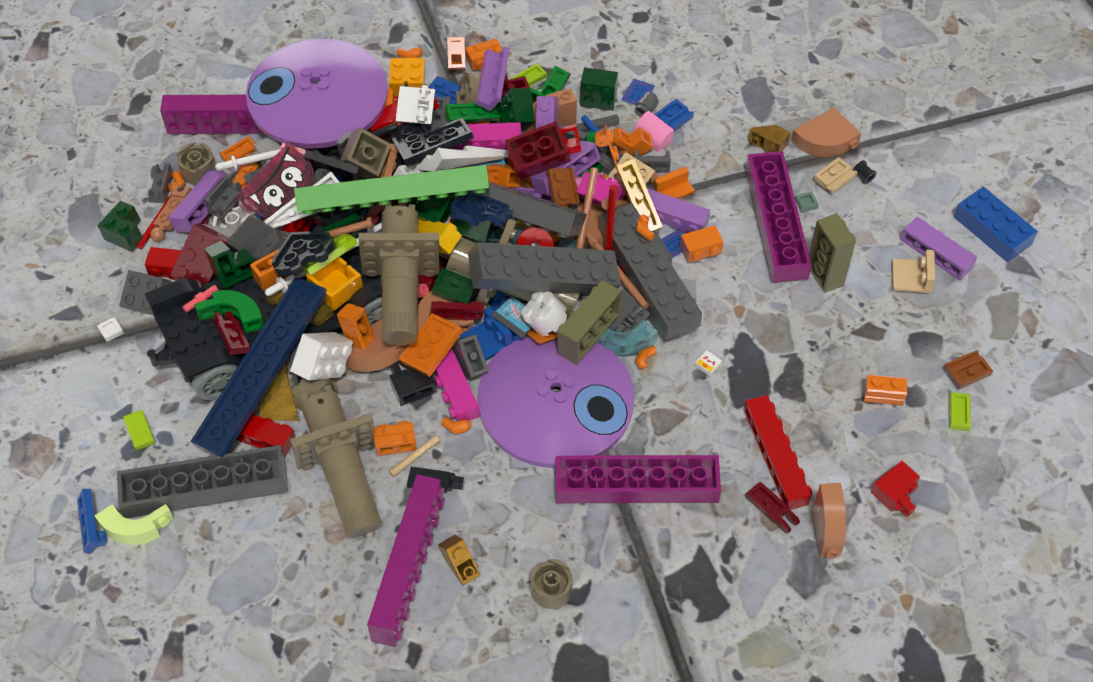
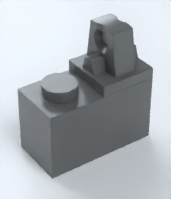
M476 334L456 340L453 349L465 378H472L489 371Z

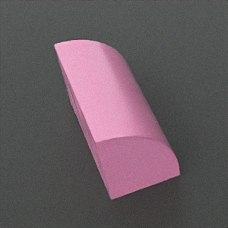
M647 111L635 125L634 131L641 127L651 134L653 149L657 152L673 141L674 129L650 111Z

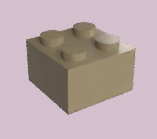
M358 128L351 133L340 161L345 163L350 161L357 164L361 176L367 179H374L380 175L392 144L362 128Z

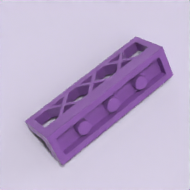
M506 46L499 54L490 49H487L484 53L475 104L489 111L501 100L510 50Z

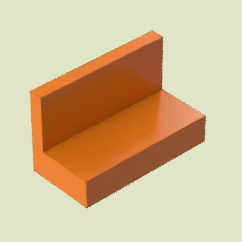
M686 167L654 179L653 189L665 195L680 199L695 193L694 188L688 181L689 171Z

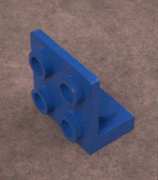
M491 307L484 310L482 323L460 335V338L468 335H477L485 361L495 356L502 348L512 344L511 331L492 316L494 311Z

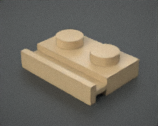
M838 157L817 172L813 180L824 189H828L831 194H834L857 177L858 172L853 171L850 165Z

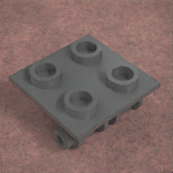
M623 288L621 290V314L610 328L617 337L622 338L626 342L649 317L650 313L642 308L635 298Z

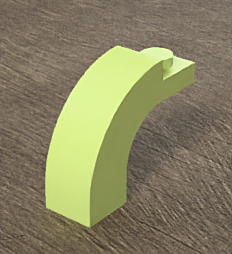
M113 504L95 515L98 524L110 538L129 545L144 544L159 538L158 529L167 526L173 520L170 509L166 504L148 516L136 520L127 519L120 515Z

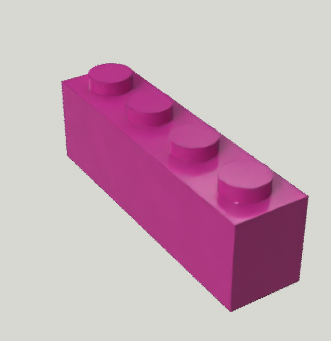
M520 123L467 124L474 138L465 144L453 146L451 149L463 150L465 146L508 150L505 139L521 134Z
M451 348L434 371L436 376L434 380L437 388L441 387L443 391L441 396L444 403L449 404L448 411L451 419L455 418L456 421L468 419L471 421L480 417L479 406Z

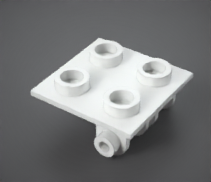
M422 85L421 88L400 86L396 121L431 124L435 89H428L429 87L426 85Z

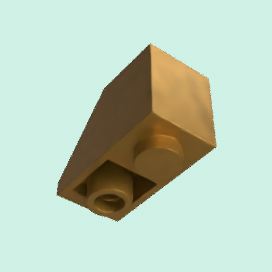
M778 125L752 127L749 131L748 142L767 152H780L789 144L791 132Z
M454 534L438 544L446 563L462 585L481 575L464 539Z

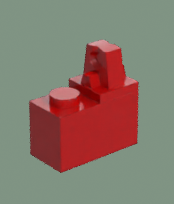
M902 460L874 483L871 494L891 512L900 510L909 517L914 513L916 506L910 501L911 498L908 496V493L912 494L917 490L920 476Z

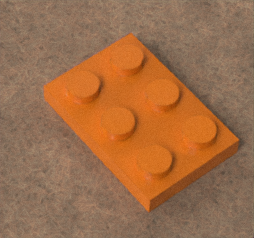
M432 313L418 331L416 342L407 346L399 357V361L430 377L462 334V328Z

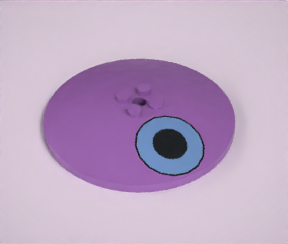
M334 39L304 40L278 49L256 67L249 79L246 90L248 110L257 127L267 136L278 142L300 148L337 145L336 142L348 130L353 132L358 128H362L367 131L381 116L388 98L387 79L380 63L364 49L354 44Z
M528 335L502 348L487 365L489 371L482 374L479 383L478 406L480 418L486 432L503 451L531 465L556 468V456L603 455L617 444L631 421L634 406V389L625 365L613 351L598 341L578 365L558 355V338L549 340L547 343L538 344ZM557 386L560 387L561 390L559 392H553L551 391V388Z

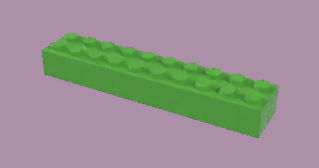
M481 165L294 188L297 211H302L303 214L316 213L317 209H322V212L336 210L335 207L341 206V210L355 208L354 204H360V207L373 206V202L378 201L379 205L391 204L392 200L398 199V203L409 202L411 197H417V201L430 199V195H436V198L448 197L449 193L455 192L456 196L467 195L469 190H474L475 194L487 192L486 188H490L488 166Z

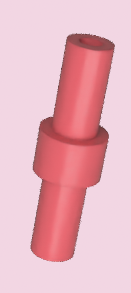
M213 285L203 293L199 292L194 296V299L182 306L183 310L186 313L195 308L196 303L207 300L212 296V292L218 291V288Z

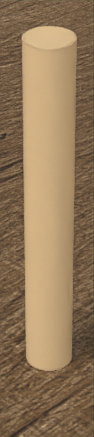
M436 435L430 438L389 470L390 475L395 477L440 442L439 438Z

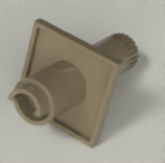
M386 204L385 210L382 212V233H359L362 275L369 277L381 275L382 341L391 345H407L417 340L418 275L428 277L439 275V233H418V212L415 210V204H409V207H392L391 204Z
M508 220L499 244L512 243L517 231L514 229L516 221ZM461 237L450 254L440 253L439 256L448 259L446 270L472 280L468 251L476 243ZM480 289L476 301L483 303L486 308L490 296L494 298L498 290L529 302L536 291ZM551 292L567 307L565 313L568 318L574 310L580 293Z
M330 384L324 386L323 390L313 394L301 393L303 402L300 406L310 433L291 439L298 470H309L315 464L321 465L348 538L363 536L375 531L382 526V521L358 453L359 449L360 451H365L374 445V424L371 413L346 420L338 394L332 391Z

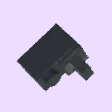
M398 362L390 365L392 372L389 375L390 383L400 406L437 393L436 383L432 375L428 377L414 369L412 371H408V369L401 370Z

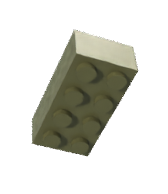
M837 213L817 220L809 252L812 265L811 274L824 293L844 286L856 244L854 234L850 233L845 221Z
M603 280L598 286L592 288L590 295L581 301L578 309L572 311L568 320L559 326L557 330L558 355L576 365L579 364L621 314V290Z

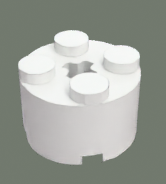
M536 291L533 293L532 299L521 310V315L538 334L548 336L549 332H556L559 326L565 323L567 307L551 292Z

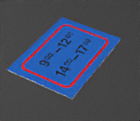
M633 78L621 100L636 105L646 92L652 93L655 85Z
M678 229L661 239L672 255V258L683 253L680 248V239L682 234L688 232Z

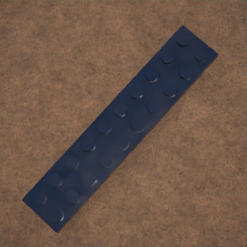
M298 277L294 278L251 345L249 353H246L190 442L222 458L228 453L325 299L326 288Z

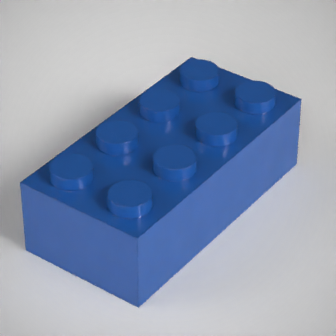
M984 186L961 201L954 214V218L1007 263L1030 247L1038 233L1034 227Z

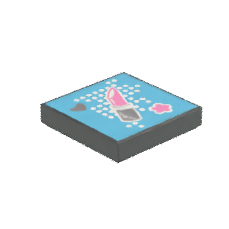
M510 296L492 315L521 338H524L533 329L521 315V310L525 305L513 296Z

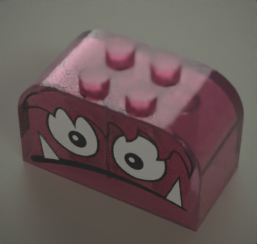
M288 142L233 200L249 215L252 214L265 221L295 198L294 188L311 185L314 178L313 167Z

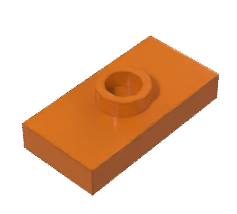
M248 136L220 152V157L224 162L230 161V156L232 155L235 159L243 158L245 154L254 152L253 144L255 142Z

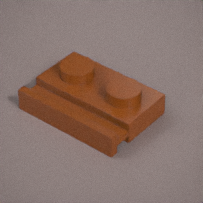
M573 167L548 169L546 174L552 202L562 206L579 204L580 200Z
M978 350L945 363L943 368L948 371V375L958 389L992 375V368L978 354Z

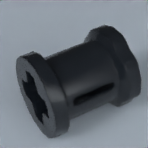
M865 160L860 161L853 169L863 178L865 184L871 182L877 175V172L872 170Z

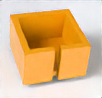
M390 58L389 89H393L395 97L399 96L400 86L405 87V83H408V87L415 88L425 85L426 69L424 58Z
M340 256L314 274H306L308 282L327 289L323 302L333 311L348 301L357 290L363 287L361 274L350 265L347 266V262Z

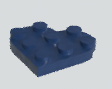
M467 191V195H460L451 203L450 217L454 220L467 221L472 226H478L479 222L485 220L492 221L496 226H503L504 222L512 219L513 210L508 209V204L478 193L475 194L472 191Z

